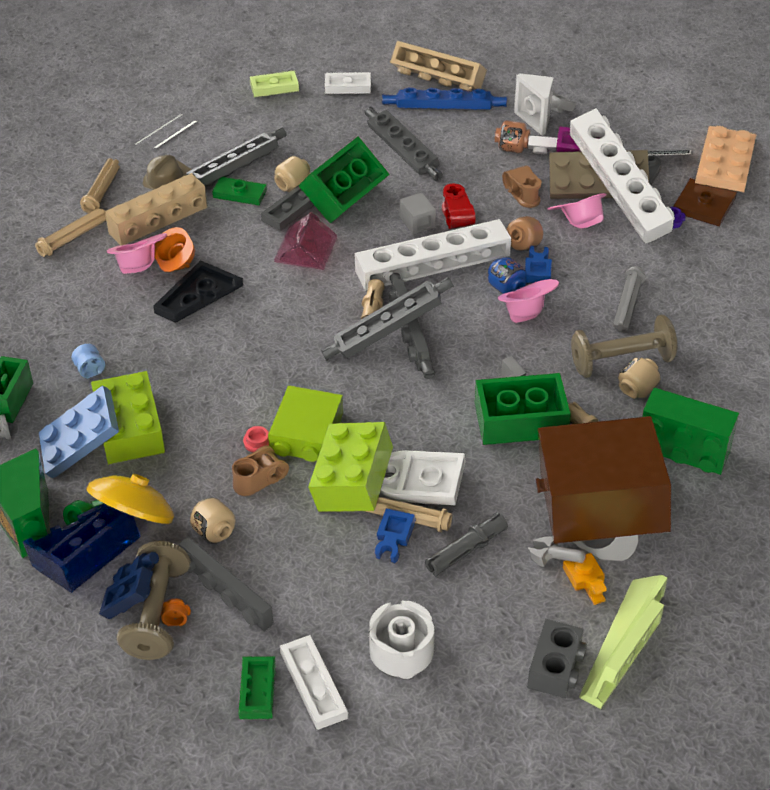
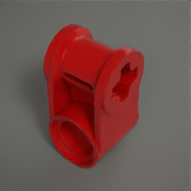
M456 183L444 186L443 196L445 201L442 203L441 208L448 228L455 229L475 225V210L469 201L465 188Z

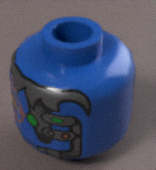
M510 257L496 259L488 269L489 283L502 294L516 291L526 285V270Z

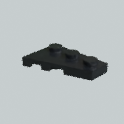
M200 260L153 305L154 314L176 323L244 286L243 278Z

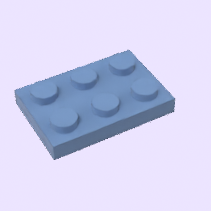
M101 386L39 432L46 475L51 478L57 477L119 432L113 399L108 388Z

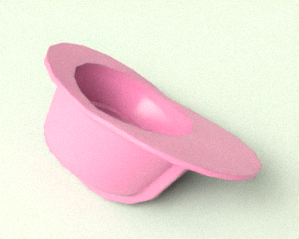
M602 193L575 203L550 207L548 210L562 209L571 225L577 228H588L603 221L604 215L601 199L606 194Z
M159 234L136 243L108 249L107 253L115 255L123 274L141 272L152 265L155 243L165 238L167 234Z
M553 279L538 281L516 291L502 294L498 297V300L505 302L512 322L527 321L536 318L541 313L544 307L545 294L556 289L559 282Z

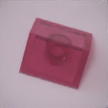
M310 212L288 227L274 262L324 270L337 235L313 212Z

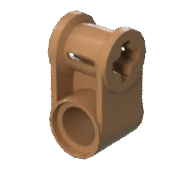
M528 165L503 172L502 180L504 187L509 189L507 191L514 196L520 205L526 208H533L540 204L538 191L541 188L542 181L532 172Z
M265 445L233 463V489L235 493L241 496L255 494L268 485L283 479L289 471V465L284 460H279L275 456L272 447Z

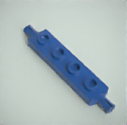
M409 87L399 90L396 95L383 94L382 104H396L398 108L491 109L493 106L507 107V97H493L491 91L484 89L463 91L459 88H453L447 91L437 88L417 90Z

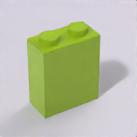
M288 385L268 433L269 446L274 449L277 455L282 457L293 456L303 458L309 462L317 461L329 424L340 423L343 416V395Z

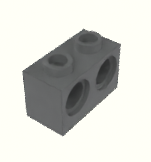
M545 619L529 669L527 688L566 699L569 687L575 689L580 669L575 668L576 662H583L586 653L587 643L582 642L583 628Z

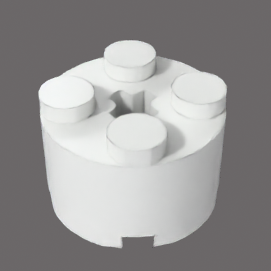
M401 601V604L391 605V602L384 604L374 612L370 619L369 647L370 658L377 668L386 674L409 679L423 671L430 664L434 655L435 629L428 610L415 602Z

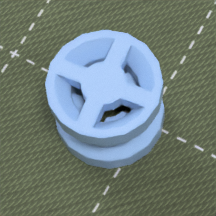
M93 344L80 345L72 353V362L84 378L101 374L105 368V361Z

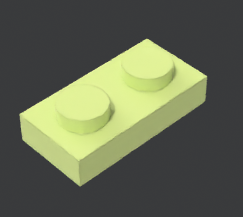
M295 71L250 77V85L254 97L299 91V83Z

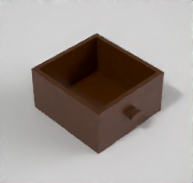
M651 416L538 428L541 479L536 478L537 493L544 492L554 544L671 532V482Z

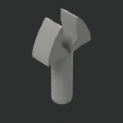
M552 536L533 540L535 548L528 547L531 559L542 567H545L549 559L552 558L582 563L585 560L584 551L558 547V543L554 544Z

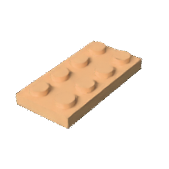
M709 126L695 183L744 192L756 134L746 130H730L723 126Z

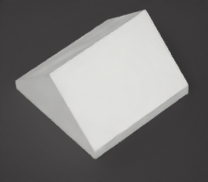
M520 73L516 76L514 113L540 135H545L551 113L553 77Z

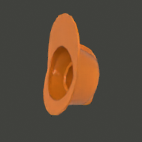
M174 227L166 230L162 234L166 233L167 236L155 243L154 257L160 268L164 272L181 270L185 267L189 268L195 256V248L190 236L183 228Z

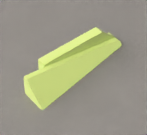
M658 575L635 579L631 582L579 695L581 699L599 709L608 700L661 623L664 604L660 603V600L665 593L667 577Z

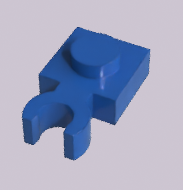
M534 246L529 248V258L525 260L526 283L551 279L552 259H548V247H544L543 253H536Z
M385 509L377 531V538L381 540L375 547L377 559H380L385 551H391V562L396 563L398 561V545H408L416 522L414 514Z

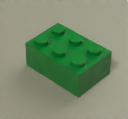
M358 136L310 173L298 186L325 219L332 223L390 174Z
M560 373L475 381L474 404L483 445L539 440L538 428L570 425L571 413Z
M654 387L645 405L642 417H652L663 457L671 459L678 464H687L700 468L707 473L713 472L721 475L731 451L739 413Z

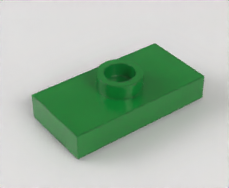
M220 177L212 191V195L216 199L260 206L267 192V184Z
M275 656L242 657L239 719H273Z

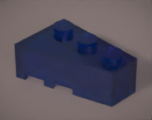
M103 503L78 515V521L63 528L59 525L50 528L51 534L36 541H33L31 537L23 541L31 565L40 573L72 593L140 538L134 516Z

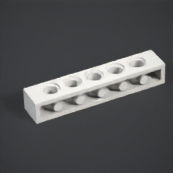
M594 109L571 120V137L645 244L672 232L675 217L671 208L665 207L661 201L659 191L651 187L646 173L642 169L639 170L632 153L625 150L620 136L617 133H613L606 116H601L599 111Z
M500 219L357 252L355 253V272L364 290L367 291L368 282L372 279L381 280L384 286L392 285L389 279L392 273H399L401 279L408 281L508 257L511 250V237Z

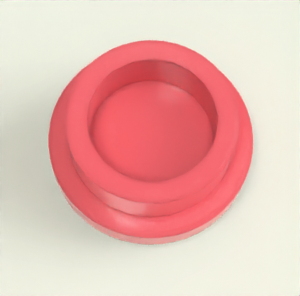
M254 426L248 429L243 438L244 447L250 452H255L265 445L269 446L268 430L261 426Z

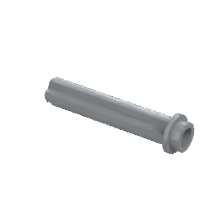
M633 266L625 272L626 281L613 322V327L618 329V332L628 330L640 286L646 278L643 269L638 266Z

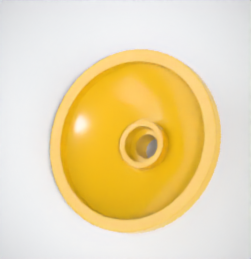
M132 474L131 478L115 475L95 479L89 482L87 486V492L94 498L132 516L162 524H170L174 519L173 510L160 492L149 486L150 480L137 474Z

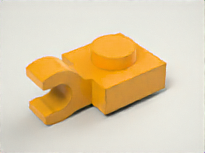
M592 553L585 554V560L582 563L563 561V569L576 591L585 589L594 605L605 602L606 599L602 592L607 591L604 584L605 574Z

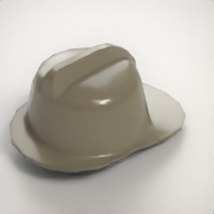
M172 155L155 157L147 166V174L143 178V186L152 190L157 189L162 185L186 176L187 172L192 169L176 160Z

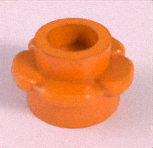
M178 598L164 602L161 612L162 622L167 626H183L187 622V616L191 614L190 606L185 605L184 601Z

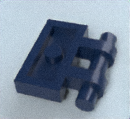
M156 552L143 553L136 557L132 564L126 563L118 569L117 573L113 575L114 584L106 588L99 615L112 619L147 599L151 591L150 581L153 574L151 570L159 562V556Z

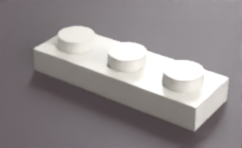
M308 635L281 645V655L316 729L319 730L348 719V711L311 636Z

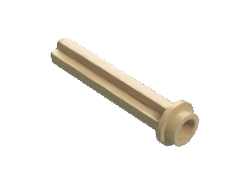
M109 158L106 161L88 194L82 197L80 204L84 212L90 213L100 208V201L120 168L117 159Z
M97 208L48 237H40L35 244L36 250L41 256H51L54 250L105 222V211Z
M378 497L375 511H365L383 516L387 508L414 514L416 524L437 528V531L441 533L443 530L448 531L452 523V513H448L447 509L443 508L440 511L383 497Z

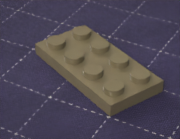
M627 150V152L630 151L634 156L635 164L639 170H644L649 182L648 150ZM582 152L549 153L550 199H585L602 193L606 194L604 198H613Z

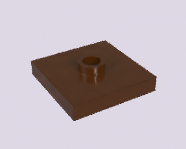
M690 178L673 207L679 208L686 217L720 227L736 199L737 192L697 184L695 179Z

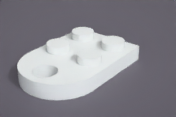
M409 450L391 453L386 473H394V475L384 478L379 495L383 498L407 503L456 505L466 463L465 454Z

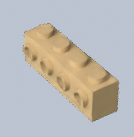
M397 41L390 63L398 68L400 73L410 75L411 72L417 73L418 78L431 81V78L438 79L439 84L448 87L456 84L463 91L481 89L487 69L480 63Z
M191 173L123 204H119L105 211L108 232L119 245H126L207 208L205 185Z

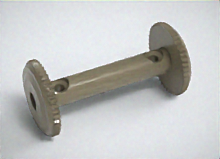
M658 315L654 321V332L593 344L589 343L583 330H576L572 336L571 350L578 373L584 378L590 377L593 371L592 360L655 348L658 349L664 361H673L677 354V336L671 320L665 315Z
M167 541L146 543L138 549L136 557L143 553L156 552L159 556V562L151 570L153 572L150 581L151 591L144 601L139 624L132 623L123 626L117 633L116 640L121 649L138 659L155 660L162 658L172 651L174 645L171 635H168L169 633L158 627L169 577L182 576V574L188 571L191 561L190 556L184 549Z

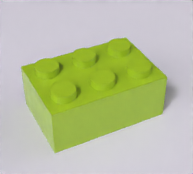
M147 371L91 382L93 392L101 386H105L111 391L119 432L104 442L108 464L165 453L162 430Z
M385 422L329 424L308 486L318 512L375 511L393 450Z

